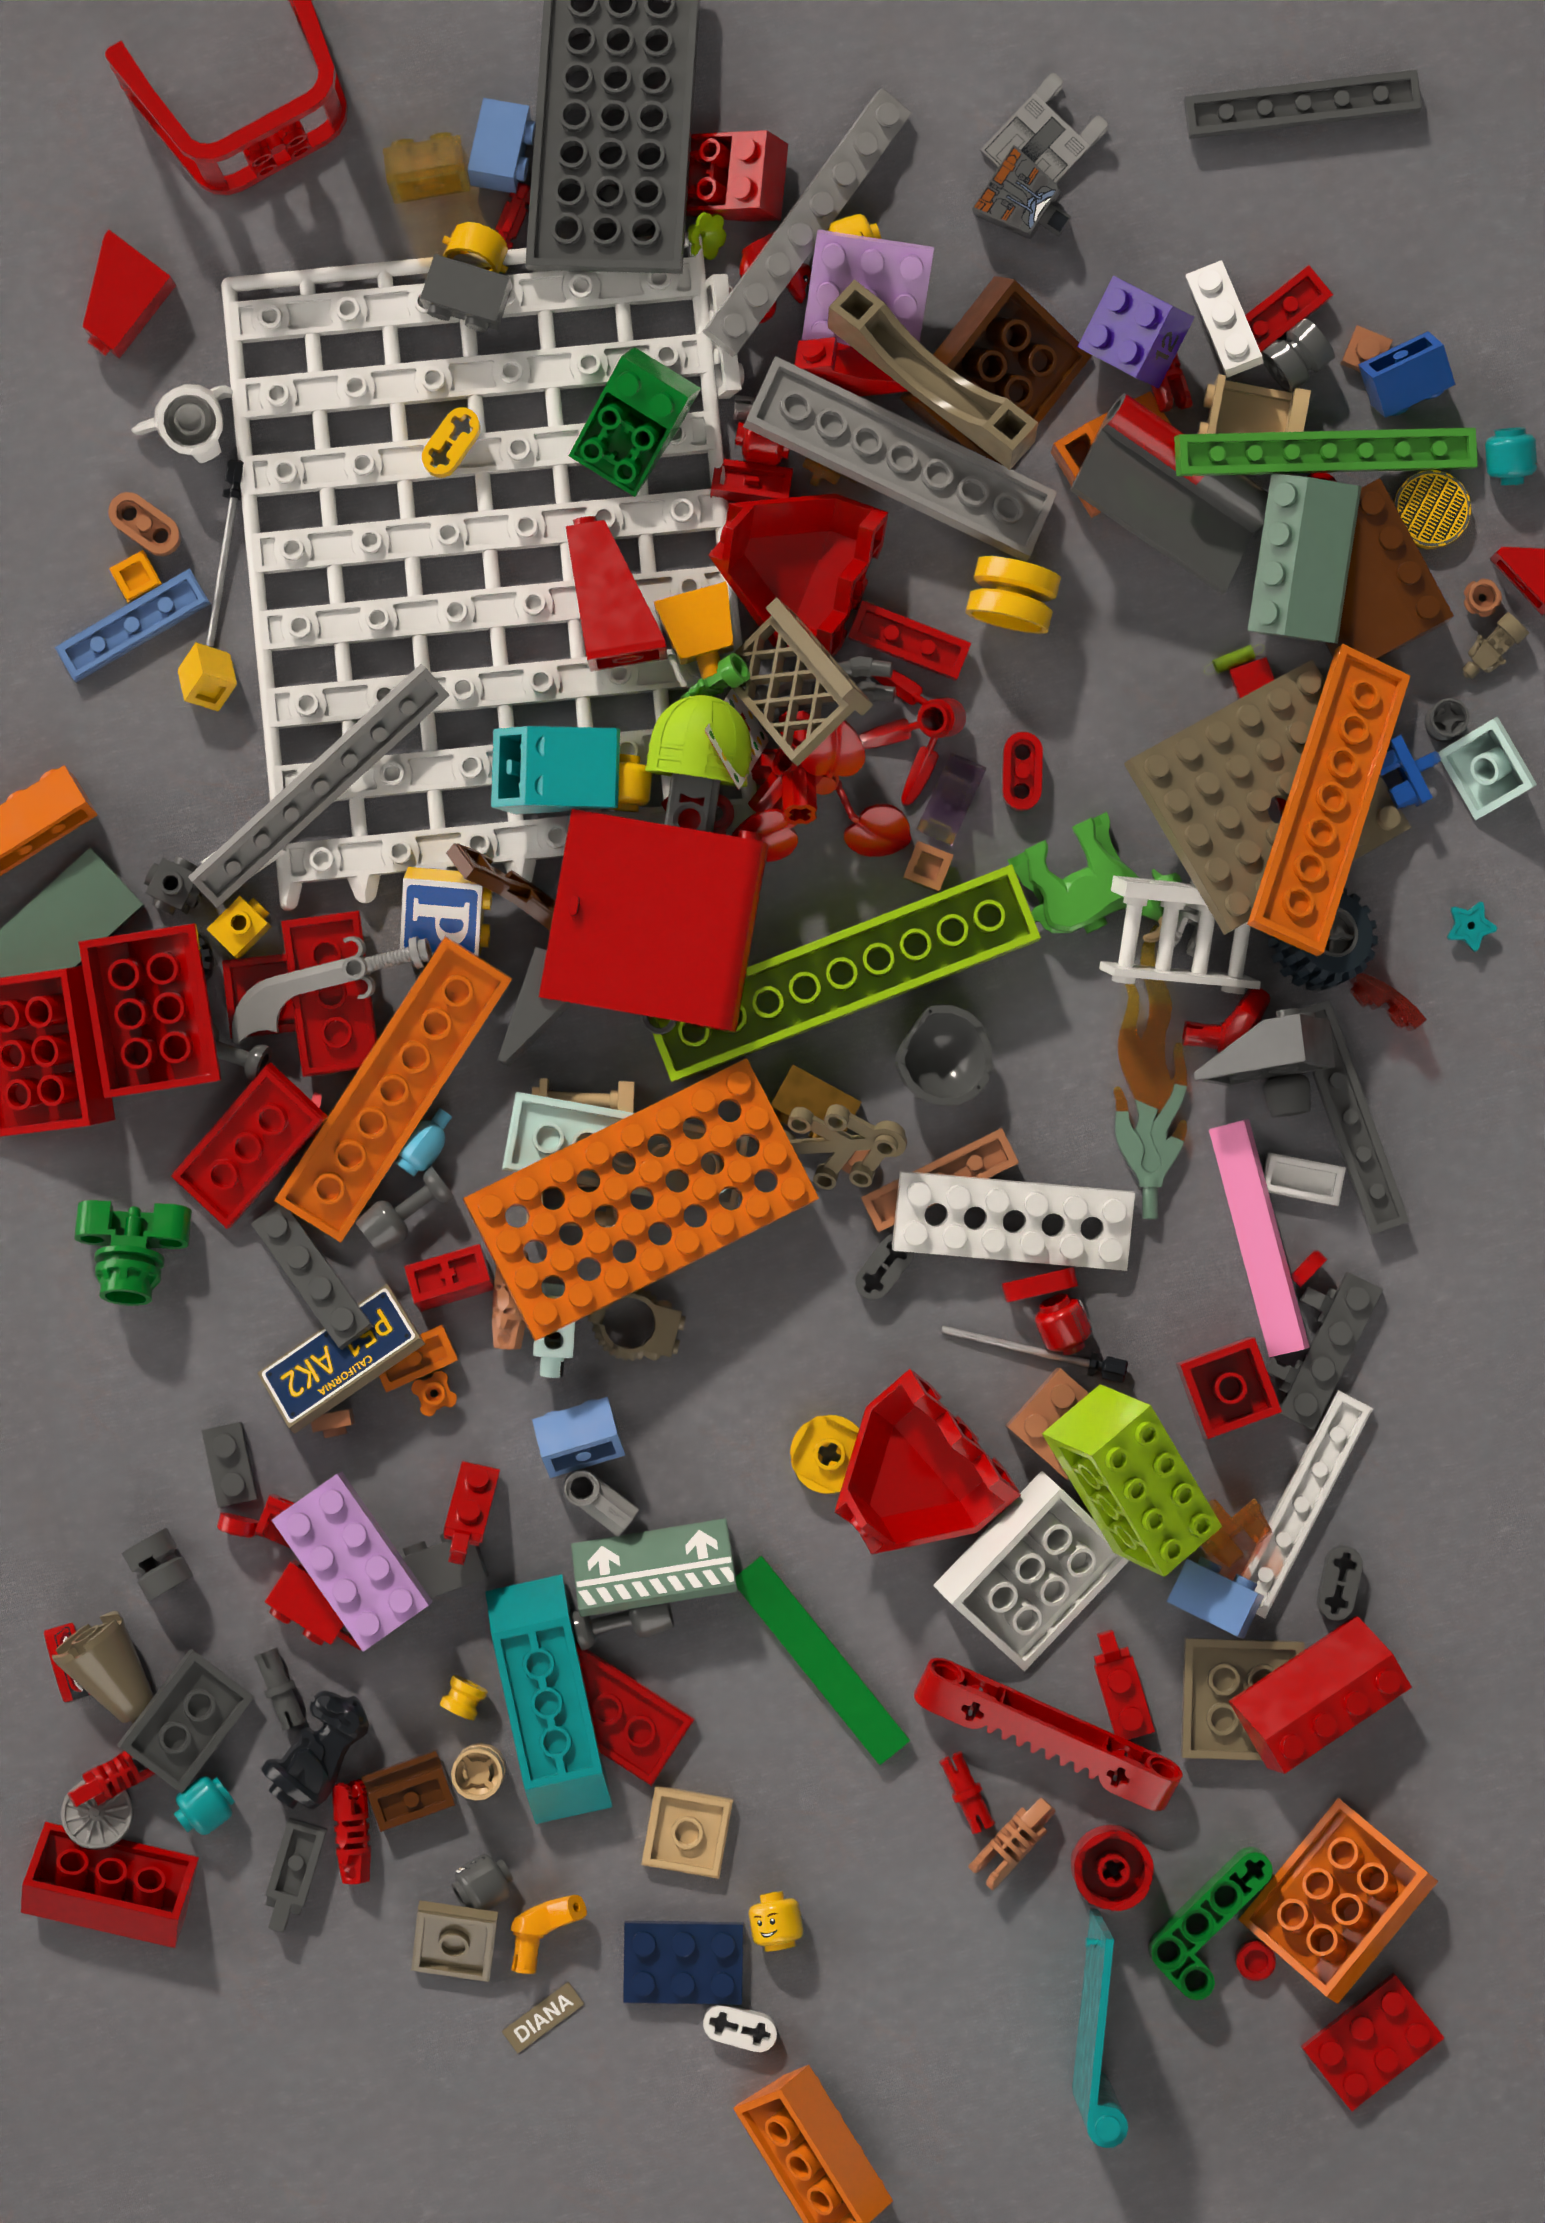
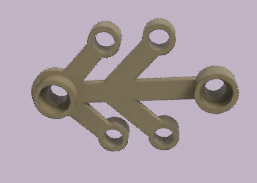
M838 1104L828 1107L824 1120L814 1116L810 1110L804 1107H796L791 1111L788 1127L792 1131L799 1134L812 1131L822 1136L821 1138L796 1139L791 1132L784 1129L797 1155L833 1152L825 1163L817 1166L813 1177L815 1185L826 1190L835 1187L839 1171L855 1151L870 1150L863 1161H857L853 1164L849 1179L858 1187H868L872 1184L875 1169L885 1157L900 1156L904 1153L907 1146L906 1132L898 1123L881 1121L874 1126L850 1113L846 1107ZM847 1127L859 1135H850L843 1130Z

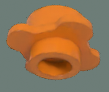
M436 1371L431 1378L424 1381L418 1379L412 1384L411 1391L418 1396L421 1403L420 1411L425 1416H433L436 1410L444 1406L450 1408L456 1404L457 1395L451 1392L450 1386L447 1383L448 1375L443 1371ZM432 1390H437V1397L431 1396Z

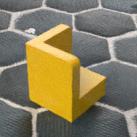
M195 642L178 668L184 701L219 712L237 686L230 654Z

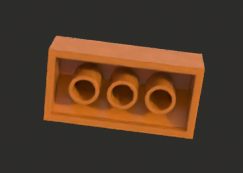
M810 2065L784 2074L733 2108L804 2223H870L893 2202L883 2181L878 2177L865 2156L862 2147L855 2140L841 2113L834 2106L820 2079L815 2075Z

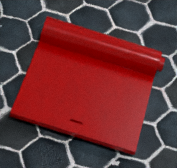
M572 809L539 998L736 1032L769 847L768 843L762 842V834L739 830L738 837Z

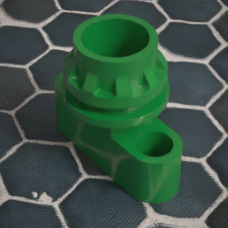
M85 1200L79 1202L74 1239L83 1244L106 1246L96 1250L94 1258L97 1263L95 1276L100 1283V1298L113 1304L139 1306L150 1303L152 1301L153 1289L161 1281L162 1271L160 1269L164 1267L165 1261L163 1255L151 1250V1248L183 1249L188 1247L192 1210L178 1204L154 1203L153 1213L141 1212V1209L136 1206L130 1207L128 1212L113 1211L111 1201Z

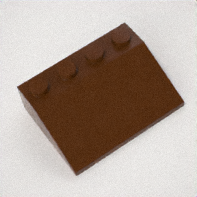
M998 276L993 277L933 354L944 365L974 385L1009 399L1036 420L1038 425L1093 356L1078 348L1079 342L1015 279ZM909 391L903 392L900 396V399L940 435L1001 464Z
M1380 478L1361 488L1338 644L1325 642L1332 657L1336 648L1341 644H1345L1378 660L1447 624L1454 617Z

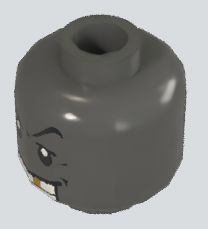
M483 1854L460 1867L455 1873L456 1882L451 1884L462 1907L491 1910L509 1898L510 1888L508 1883L513 1880V1876L502 1859L495 1862L492 1857Z

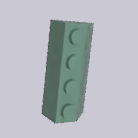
M1271 473L1248 631L1269 636L1338 644L1361 486L1311 477Z

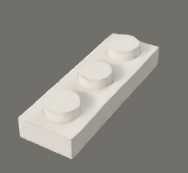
M1222 260L1186 274L1188 286L1226 377H1231L1263 364L1262 354Z
M712 274L705 281L708 294L709 320L712 319L733 290L728 284L727 274ZM712 340L718 400L730 399L742 390L744 369L742 364L738 363L737 354L732 357Z

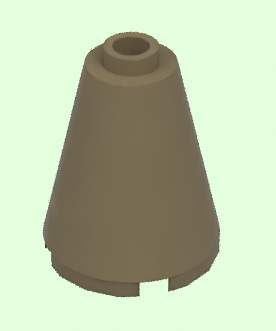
M112 1611L99 1617L103 1624L93 1627L86 1624L68 1637L55 1650L58 1655H52V1659L56 1665L122 1723L131 1721L133 1724L154 1696L123 1617L118 1611Z

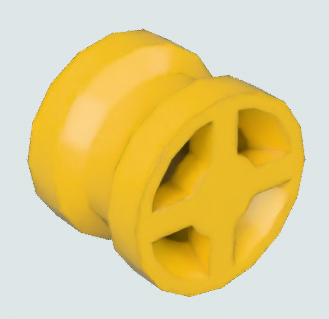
M453 1675L449 1682L451 1689L448 1695L442 1697L439 1705L458 1716L474 1721L478 1714L476 1707L479 1701L485 1699L488 1691L468 1679Z

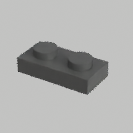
M242 1422L202 1430L218 1508L258 1499Z

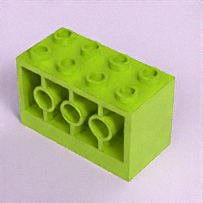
M1100 1384L1042 1433L1115 1554L1165 1577L1223 1527L1151 1405Z

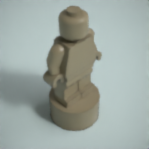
M1507 612L1496 623L1498 625L1496 630L1487 639H1483L1482 635L1477 636L1474 645L1468 652L1473 662L1469 661L1462 667V674L1465 678L1473 679L1480 672L1479 668L1486 673H1490L1501 664H1505L1507 661L1502 659L1501 655L1514 643L1518 645L1530 634L1512 614Z

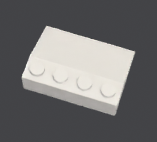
M1043 1471L1020 1493L1021 1496L1012 1502L933 1585L962 1615L1024 1672L1129 1561L1112 1551L1094 1519Z

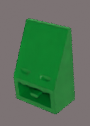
M632 348L622 355L568 456L636 497L684 421L701 388L639 349Z

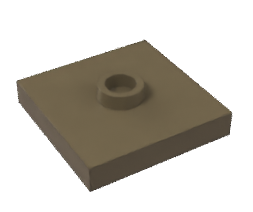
M420 1900L417 1911L411 1971L489 1982L498 1912Z

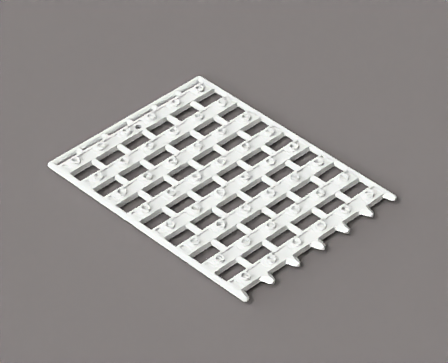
M685 232L684 248H687L688 257L683 258V274L533 270V273L506 275L510 277L512 288L502 318L537 315L541 350L478 355L476 330L465 326V320L451 316L449 321H445L427 314L428 309L423 308L420 299L425 283L393 286V277L428 273L433 257L234 276L223 279L221 288L230 384L233 390L232 405L237 458L244 462L240 489L270 801L312 764L282 765L279 729L341 723L342 735H344L408 676L400 675L353 680L349 644L412 638L415 669L420 664L425 666L450 695L420 722L423 752L384 755L335 800H349L352 837L297 843L289 842L284 847L287 852L276 859L279 902L283 910L290 911L297 907L302 883L347 879L356 900L368 904L376 897L381 875L406 873L408 867L458 871L446 854L454 843L472 848L492 858V864L503 863L507 873L513 870L529 882H532L536 860L563 857L570 816L524 820L523 814L515 815L507 812L508 822L446 828L442 791L492 786L493 745L438 750L435 713L497 707L499 728L515 727L513 706L575 700L577 726L593 728L591 698L653 692L655 720L657 722L660 715L670 706L668 690L688 689L701 679L697 661L681 665L673 649H667L668 659L590 671L586 657L566 526L574 525V519L596 516L597 521L605 520L615 540L638 538L641 574L632 575L663 634L662 625L655 611L654 601L722 583L726 580L716 566L657 572L653 536L715 530L716 542L718 544L722 529L726 523L728 501L721 497L712 496L710 498L711 489L649 495L648 480H646L636 497L571 502L568 467L581 466L582 464L568 455L585 423L564 425L560 390L606 386L621 356L634 347L684 378L700 376L703 411L687 413L684 421L660 458L708 453L710 482L712 484L714 467L720 468L722 466L724 455L712 340L702 332L710 320L701 235L699 242L702 248L694 256L691 254L692 244L688 239L689 232ZM654 235L635 238L640 241H648ZM526 248L509 249L503 265L525 264ZM475 253L458 254L454 257V260L476 267H492L484 258ZM377 278L378 288L319 294H316L315 284ZM300 286L299 296L238 301V292ZM682 300L693 301L696 334L634 340L631 305ZM615 307L618 342L556 348L553 313ZM460 322L463 357L401 363L398 328ZM382 330L385 365L323 371L320 336ZM305 338L308 372L255 378L245 377L242 344ZM545 391L548 427L486 433L483 397ZM467 399L468 409L477 415L480 422V435L460 465L450 476L436 478L426 471L422 462V452L430 438L408 440L405 405ZM390 407L393 442L331 448L327 413ZM312 414L315 450L253 456L250 420ZM459 435L453 436L452 440L455 441ZM447 444L440 454L436 452L431 454L434 461L433 467L436 468L439 464H444L445 466L449 464L446 454L451 448L450 445ZM724 466L722 467L720 484L725 482ZM552 468L556 504L493 509L490 474ZM475 476L478 512L416 518L412 482ZM397 484L400 519L338 525L335 490ZM319 491L322 527L260 533L257 497ZM560 545L563 581L501 587L498 551ZM482 553L485 589L423 595L420 559ZM404 561L407 597L345 603L342 567ZM327 568L330 604L275 610L267 609L264 574ZM727 581L734 650L720 654L721 660L734 653L742 645L738 596ZM557 623L568 624L571 659L508 664L506 628ZM490 630L493 666L431 672L427 636ZM334 645L337 682L275 688L272 651ZM653 729L620 732V754L641 756L640 764L647 765V755ZM751 771L747 778V787H741L742 799L730 800L734 807V820L726 830V835L731 836L732 832L744 820L756 813L747 804L757 792L756 782L752 779ZM661 775L664 800L669 795L671 777ZM427 792L429 830L368 835L365 798ZM662 806L641 808L639 812H602L601 809L586 810L664 824L666 811ZM718 807L716 809L715 821L720 820L723 814L722 810Z

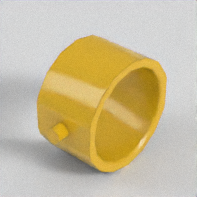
M473 222L461 223L455 227L450 237L444 235L442 243L447 245L443 254L444 257L454 259L458 254H469V252H472L484 258L492 266L483 269L504 274L508 269L507 266L503 265L508 252L507 244L498 232L488 226Z

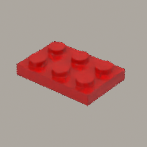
M1393 1972L1302 2044L1301 2047L1352 2112L1445 2039V2037Z

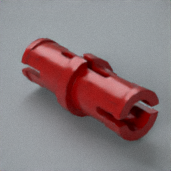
M959 1751L952 1754L957 1770H955L949 1756L940 1760L939 1764L942 1766L954 1791L952 1794L954 1802L960 1804L971 1827L972 1834L982 1832L983 1828L977 1815H979L985 1830L995 1825V1821L992 1819L980 1794L983 1790L980 1782L975 1783L963 1753Z

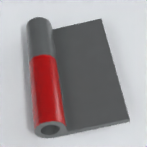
M1124 393L1116 400L1107 413L1070 491L1223 595L1227 592L1253 533L1264 525L1268 492L1244 475L1176 476L1174 437L1184 433Z

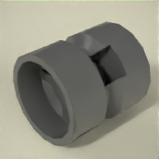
M1306 318L1286 332V341L1276 340L1261 352L1268 372L1283 389L1290 393L1309 379V370L1318 372L1335 358V353L1327 338L1314 323Z
M167 1528L121 1553L130 1570L140 1573L141 1577L138 1584L148 1601L194 1576L184 1557L174 1554L177 1545ZM155 1560H157L160 1564L157 1567L155 1565Z

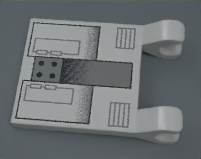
M1051 73L1034 94L984 145L981 152L999 168L1012 146L1015 145L1057 183L1107 132L1108 123L1098 115L1078 135L1047 105L1063 87L1062 79L1057 74Z

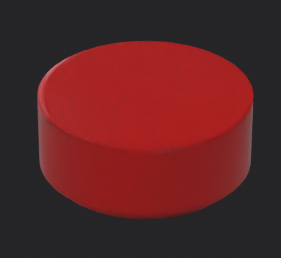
M1314 1250L1291 1274V1279L1299 1287H1302L1328 1259L1319 1250Z
M222 1512L219 1516L217 1528L231 1535L253 1538L256 1535L255 1529L258 1521L242 1515Z
M1251 1939L1242 1943L1237 1949L1235 1964L1241 1975L1246 1979L1262 1981L1273 1973L1276 1966V1957L1273 1950L1263 1941Z

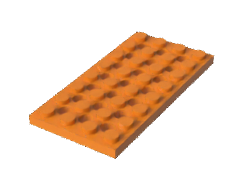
M746 1058L464 1197L463 1201L536 1342L817 1201L819 1197ZM731 1101L737 1104L740 1109V1117L736 1121L727 1122L719 1116L718 1107L722 1102ZM692 1118L700 1120L705 1127L704 1136L699 1139L688 1138L683 1132V1124L686 1120ZM654 1136L666 1138L670 1144L669 1153L663 1157L652 1155L648 1150L649 1139ZM742 1136H750L755 1139L758 1144L757 1154L752 1157H744L739 1154L736 1148L737 1140ZM625 1153L633 1158L635 1168L631 1173L623 1175L614 1170L612 1160L617 1154ZM713 1153L722 1159L723 1169L720 1173L711 1175L702 1169L701 1159L706 1154ZM592 1171L598 1176L599 1187L595 1191L585 1192L578 1187L577 1176L581 1172ZM680 1171L686 1175L688 1186L684 1191L674 1192L667 1187L666 1176L670 1172ZM761 1171L772 1173L776 1179L775 1189L770 1192L758 1190L754 1183L755 1175ZM550 1188L559 1190L563 1194L564 1204L556 1210L546 1208L541 1201V1195L545 1190ZM642 1188L651 1193L653 1203L648 1209L639 1210L632 1205L630 1195L634 1190ZM728 1188L736 1190L741 1196L740 1206L734 1210L725 1209L719 1201L721 1191ZM513 1206L523 1207L528 1213V1222L518 1228L509 1225L505 1218V1213L509 1208ZM602 1206L613 1208L618 1218L616 1224L608 1228L600 1226L595 1220V1211ZM698 1206L703 1209L706 1214L704 1225L695 1228L685 1222L684 1211L688 1207ZM566 1224L577 1225L582 1232L581 1241L575 1245L563 1243L559 1236L560 1228ZM663 1224L669 1228L671 1238L667 1244L656 1245L650 1240L648 1231L652 1225ZM537 1241L544 1245L547 1254L543 1261L532 1263L525 1258L523 1249L529 1242ZM621 1241L631 1243L635 1248V1258L628 1263L617 1261L613 1255L615 1244ZM592 1259L598 1263L600 1267L598 1278L586 1281L579 1276L577 1266L582 1260ZM557 1277L563 1282L565 1290L562 1296L551 1299L544 1295L541 1286L546 1278Z

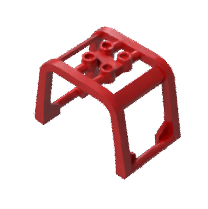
M288 0L318 67V79L314 86L305 94L213 143H199L189 136L151 87L122 41L106 49L105 57L127 98L201 188L219 195H231L244 191L328 145L340 135L347 122L348 105L312 0ZM323 106L327 120L314 130L305 133L300 119ZM243 151L249 165L233 174L223 176L217 162L229 159Z

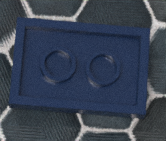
M625 1921L623 2003L742 2005L743 1922Z

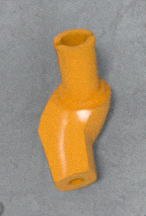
M569 1895L552 1899L531 1907L514 1918L510 1928L513 1931L512 1934L516 1936L511 1966L512 1971L524 1974L537 1973L540 1939L544 1938V1935H547L549 1932L581 1920L587 1915L586 1906L581 1896Z

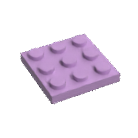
M818 229L802 340L836 337L838 343L850 346L828 328L829 306L855 279L882 300L901 324L920 343L934 247Z

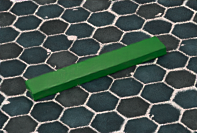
M762 1555L735 1576L737 1589L879 1765L883 1764L910 1742L909 1737Z

